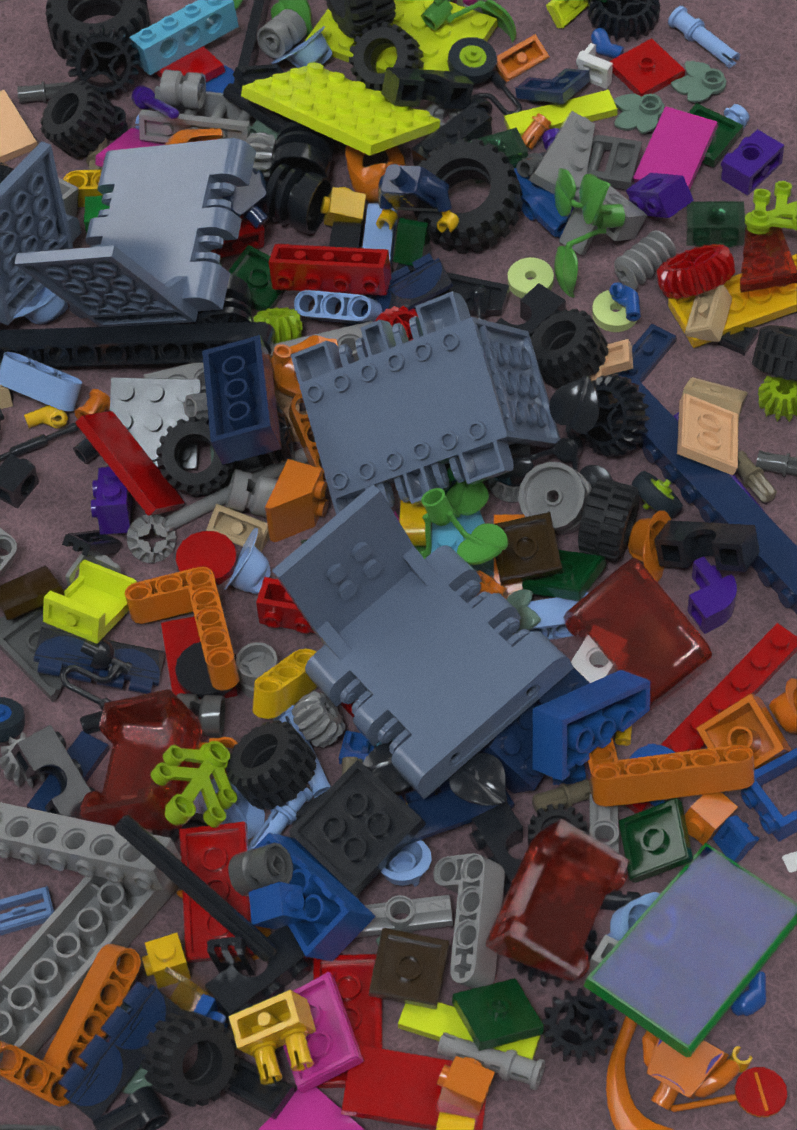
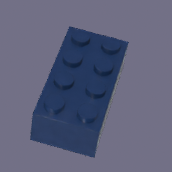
M254 336L202 351L210 439L222 465L282 449L271 357L261 336Z
M575 668L478 752L488 753L498 758L505 771L506 788L512 793L535 790L544 776L543 773L533 770V708L589 684L590 682Z

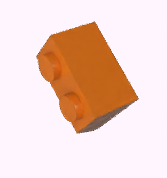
M290 459L287 460L265 506L270 541L276 543L316 526L319 517L326 515L329 500L325 497L327 483L323 480L322 468Z
M749 694L696 728L707 748L730 745L750 747L753 750L754 771L792 750L762 699L753 694Z

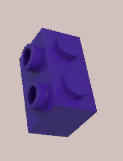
M110 467L98 468V480H93L92 483L93 496L96 498L91 500L92 518H98L100 535L127 533L132 523L133 496Z

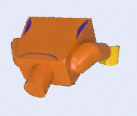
M658 1004L655 1007L656 1018L685 1038L690 1035L691 1032L675 1024V1009L672 1010L669 1016L661 1015L662 1004ZM646 1031L642 1038L643 1062L648 1067L647 1074L661 1081L651 1100L667 1110H670L679 1093L694 1100L696 1097L705 1098L722 1089L738 1073L747 1070L752 1061V1056H749L746 1061L737 1058L741 1050L740 1046H736L729 1059H727L729 1054L703 1040L690 1057H685L649 1031Z

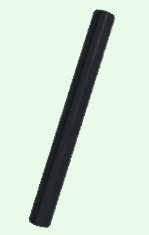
M130 815L123 816L114 827L116 832L235 937L240 936L246 947L264 962L274 956L278 948L272 941Z

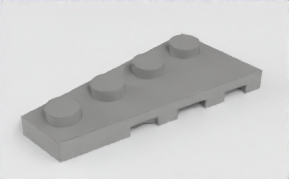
M571 111L529 181L554 194L558 170L564 168L574 178L576 184L574 199L577 201L582 178L587 174L595 123Z

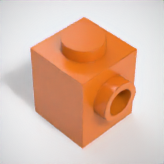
M722 792L703 794L685 814L688 834L704 845L718 832L727 818L734 814L738 806Z
M455 1056L451 1067L444 1065L439 1076L437 1085L442 1087L439 1099L479 1115L495 1072L484 1068L479 1061L473 1058Z

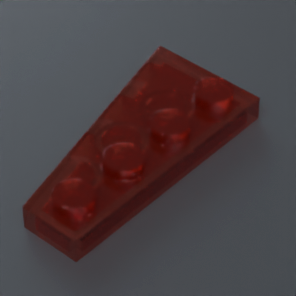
M746 225L741 267L742 276L740 277L741 293L776 286L785 287L789 284L797 283V268L780 227H770L769 232L765 234H754L747 230Z

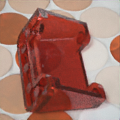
M634 558L615 570L571 607L563 617L565 625L572 635H578L582 638L589 635L618 671L623 670L651 680L650 711L702 674L712 658L711 649L705 639L647 569Z
M170 689L104 703L99 727L102 734L113 744L103 792L102 794L98 791L88 792L82 801L80 815L87 821L115 826L123 816L130 815L144 829L169 831L182 828L184 824L173 825L166 819L165 807L176 794H182L190 781L170 780L167 785L160 786L152 780L151 771L158 763H165L163 754L171 745H176L183 749L199 750L202 736L199 719ZM183 761L179 767L196 768V763Z
M558 820L539 832L530 843L490 930L485 946L499 955L567 981L581 979L590 966L588 951L583 949L605 896L613 890L619 891L627 879L625 870L630 860L565 820Z

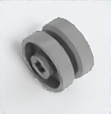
M546 462L535 466L525 475L520 484L518 500L525 517L550 512L555 534L564 535L579 529L583 510L592 487L586 478L573 468L559 462ZM559 494V498L556 501L554 498Z

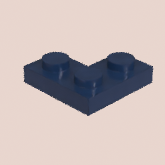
M565 68L553 79L528 77L515 88L516 98L527 99L529 102L546 101L551 102L553 105L564 104L590 82L589 71Z

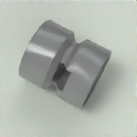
M285 9L259 29L257 41L262 51L268 56L280 58L305 38L307 27L303 18L297 12Z
M164 70L160 82V100L172 107H179L182 103L185 108L202 109L206 95L205 75L188 72L183 76L181 71Z
M235 469L228 488L226 508L238 511L249 508L251 514L266 517L265 506L277 483V479L262 475L255 479L252 473Z
M255 642L247 644L237 654L236 665L239 673L240 687L242 692L249 698L253 699L255 680L278 664L276 652L271 646Z

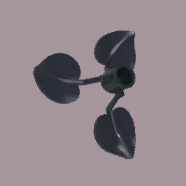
M584 376L563 385L554 392L550 399L549 410L551 417L557 424L566 425L565 431L567 435L558 440L555 447L536 454H531V445L518 443L509 445L514 465L513 470L494 477L495 479L508 486H520L525 475L534 468L531 460L555 454L563 462L571 461L572 468L579 472L578 463L580 460L578 456L582 453L584 446L580 437L575 432H572L571 429L578 433H587L596 425L599 417L598 395L589 376ZM587 465L579 472L586 478L591 487L600 477L613 480L606 469L597 465Z
M393 741L382 743L367 755L363 765L394 793L405 791L411 785L398 773L391 762L392 754L389 752V746ZM476 753L448 778L453 793L464 801L490 806L503 805L507 802L505 771L498 758L491 754Z

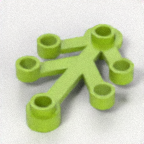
M786 181L775 183L774 195L776 196L775 209L766 211V205L770 203L771 192L766 189H756L754 191L753 203L755 204V210L745 215V224L749 232L765 234L769 232L770 227L789 228L797 231V201L787 204L788 197L791 196V183Z
M211 741L203 744L199 750L183 749L179 746L171 745L163 754L165 763H158L151 771L152 780L160 786L167 785L170 780L190 781L182 794H176L166 804L165 817L171 824H185L195 814L196 807L193 801L200 790L207 806V810L203 813L204 821L209 826L217 828L226 819V813L223 809H230L237 801V794L231 788L225 772L230 759V753L222 743ZM183 761L201 763L199 768L179 767ZM211 773L219 788L217 793H215L209 777Z

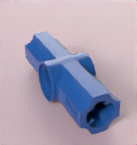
M515 168L514 170L522 190L523 214L530 221L536 219L554 237L560 238L570 215L561 216L555 206L554 194L529 181V176L522 177Z

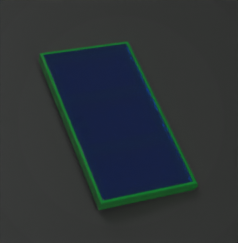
M707 843L693 856L694 861L685 865L593 970L584 984L585 988L685 1057H690L797 925V903Z

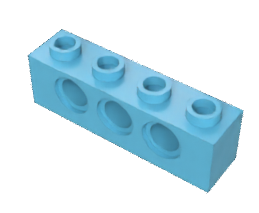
M197 0L130 36L129 38L133 40L132 48L138 49V54L134 58L140 59L139 66L151 75L239 27L234 1Z

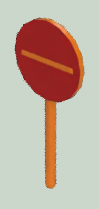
M753 1067L745 1070L738 1077L734 1088L735 1094L673 1105L670 1110L672 1112H679L737 1101L739 1106L750 1115L770 1117L777 1114L784 1107L787 1099V1087L782 1077L775 1071L765 1067Z

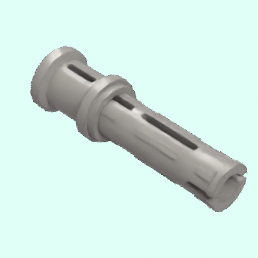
M446 1032L443 1033L438 1044L437 1054L455 1058V1056L473 1058L479 1061L484 1068L499 1073V1077H502V1080L509 1081V1079L523 1082L529 1084L532 1090L538 1089L544 1073V1059L539 1058L535 1061L518 1055L517 1051L513 1049L506 1052L492 1048L479 1051L474 1042Z

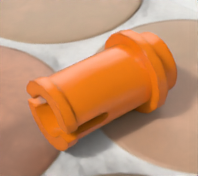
M540 113L536 117L532 116L533 121L518 139L531 150L534 149V146L544 132L550 129L549 126L552 123Z

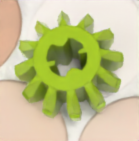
M288 307L267 308L266 311H259L253 317L254 322H266L274 328L276 332L274 344L302 337V321L297 310L289 309Z
M767 375L764 383L761 384L758 390L759 408L765 409L766 417L775 414L776 421H778L781 416H785L790 422L793 415L797 416V381Z

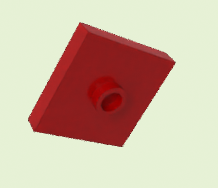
M652 38L609 61L613 63L612 73L634 94L641 97L646 94H654L670 85L672 81L685 76V69Z

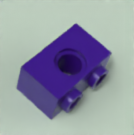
M757 129L749 137H745L738 148L732 153L726 154L721 162V180L748 196L782 164L784 144Z
M649 173L626 189L629 201L646 213L647 216L670 218L694 201L683 175Z

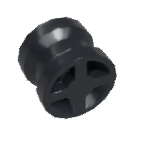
M113 106L112 108L115 109L114 122L110 127L109 134L105 137L109 140H116L128 131L125 111L121 107Z

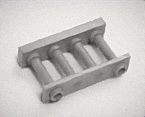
M156 86V87H155V98H157V99H159V100H160V86ZM206 92L202 109L185 108L181 103L179 107H174L179 111V117L174 120L158 111L141 110L139 113L140 140L166 143L172 135L181 130L220 128L223 132V138L220 139L236 138L246 142L250 135V124H254L257 119L224 98L223 93Z

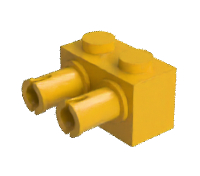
M288 990L229 1016L237 1049L255 1058L261 1084L275 1083L273 1077L276 1078V1081H280L283 1078L275 1050L283 1045L287 1047L292 1071L306 1070L304 1064L307 1065V1068L314 1065L306 1037L316 1032L307 999L294 991Z

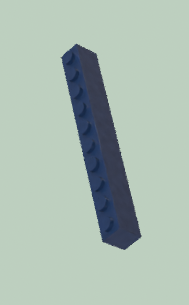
M637 378L631 380L632 383L640 385L638 392L646 394L643 404L649 405L645 410V415L651 419L645 421L644 424L649 431L641 433L643 441L637 444L643 450L645 458L650 463H655L661 469L664 478L670 480L671 483H674L680 489L681 495L687 503H693L705 522L755 525L760 553L751 566L758 573L760 581L766 587L770 586L778 594L782 605L786 608H791L797 614V545L728 473L677 454L679 422Z

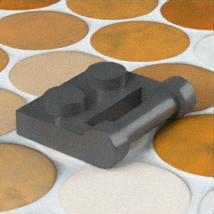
M605 135L594 136L591 146L593 150L587 174L595 175L600 180L610 183V186L614 188L628 189L631 187L642 150V141ZM611 150L605 172L598 171L603 152Z

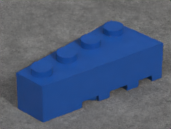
M619 670L533 708V770L560 781L566 779L570 775L569 769L576 764L582 766L590 759V752L597 747L604 748L607 746L616 731L624 732L650 711L651 680Z
M268 833L254 850L271 843L281 844L290 854L293 863V875L288 884L302 886L305 920L288 925L306 957L333 962L376 916L295 838Z

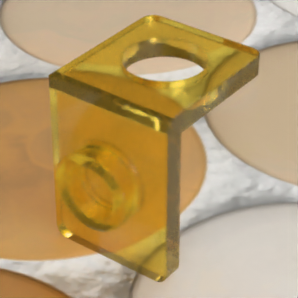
M169 967L165 968L164 971L179 981L169 999L181 1010L194 1011L202 994L208 995V993Z

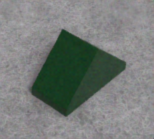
M400 218L393 262L413 266V261L428 253L432 254L428 223Z

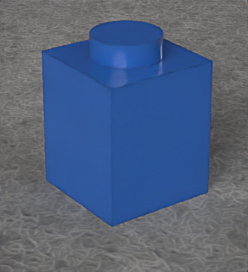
M277 882L249 892L251 923L253 926L275 930L305 920L302 886Z

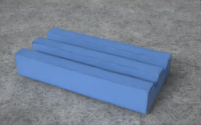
M48 886L0 899V911L44 899L42 903L28 907H18L10 912L0 914V935L45 923L54 912Z

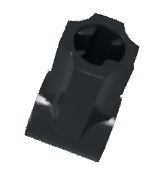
M145 1086L131 1093L125 1100V1104L92 1122L96 1130H157L167 1123L169 1116L155 1090L151 1086Z

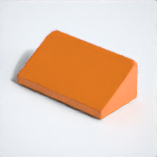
M534 34L497 56L496 70L508 82L550 56L537 35Z

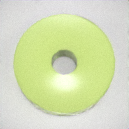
M531 257L523 258L516 261L509 268L508 285L510 291L519 298H523L538 283L549 290L553 287L554 273L551 266L544 260Z
M609 290L602 292L595 298L592 316L600 328L610 332H622L630 329L637 322L627 320L625 307L612 299Z

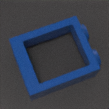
M797 748L754 771L753 785L741 790V797L745 805L749 809H755L760 816L759 821L767 834L772 833L778 842L797 832V810L783 817L761 786L797 767Z

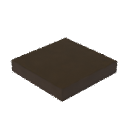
M550 512L495 524L503 529L508 538L507 548L495 557L501 585L563 573Z
M45 565L0 585V611L7 620H11L43 606L44 596L50 591L63 596L65 594L60 583Z
M382 927L369 996L436 1010L449 941Z

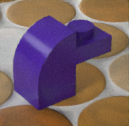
M703 556L693 561L692 579L700 590L689 595L687 611L701 631L706 634L726 623L732 616L735 608L737 585L732 574L722 578L716 566H711Z

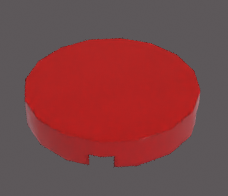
M201 531L191 534L182 541L176 552V565L179 572L197 567H208L214 574L216 585L222 584L232 576L238 559L234 543L226 535L216 531Z

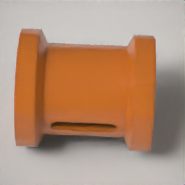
M92 389L86 403L75 410V416L79 419L82 415L110 410V397L99 389Z

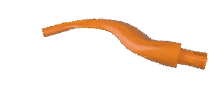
M625 1016L611 1053L606 1078L607 1104L613 1125L616 1130H673L644 1117L636 1108L630 1096L625 1074V1058L637 1023Z

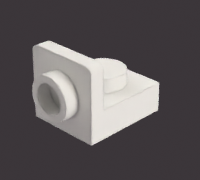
M590 43L585 51L582 50L579 53L576 66H578V70L589 71L590 83L607 89L612 82L613 63L596 57V44Z

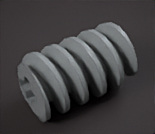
M657 230L651 231L647 237L642 238L639 243L634 244L631 249L616 258L614 269L618 279L623 285L636 290L638 284H644L646 278L654 276V271L657 272L656 270L663 262L677 254L675 245L665 233Z

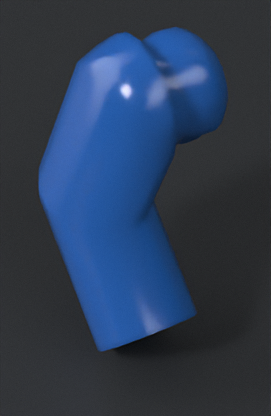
M597 28L592 32L591 41L593 44H596V52L598 54L616 58L624 53V47L612 44L607 32L603 28Z
M620 282L612 284L609 293L615 302L625 307L627 320H639L641 312L638 293Z
M759 971L749 983V990L741 994L732 1004L731 1009L735 1015L750 1016L764 1007L766 1003V974Z

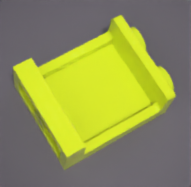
M84 559L80 563L78 578L64 591V596L53 591L44 596L43 622L98 644L129 611L125 590L137 581Z

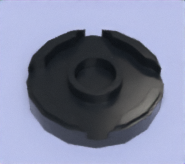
M201 642L194 643L186 648L177 659L175 673L179 687L186 694H197L198 697L203 699L205 695H225L232 690V688L217 690L212 686Z

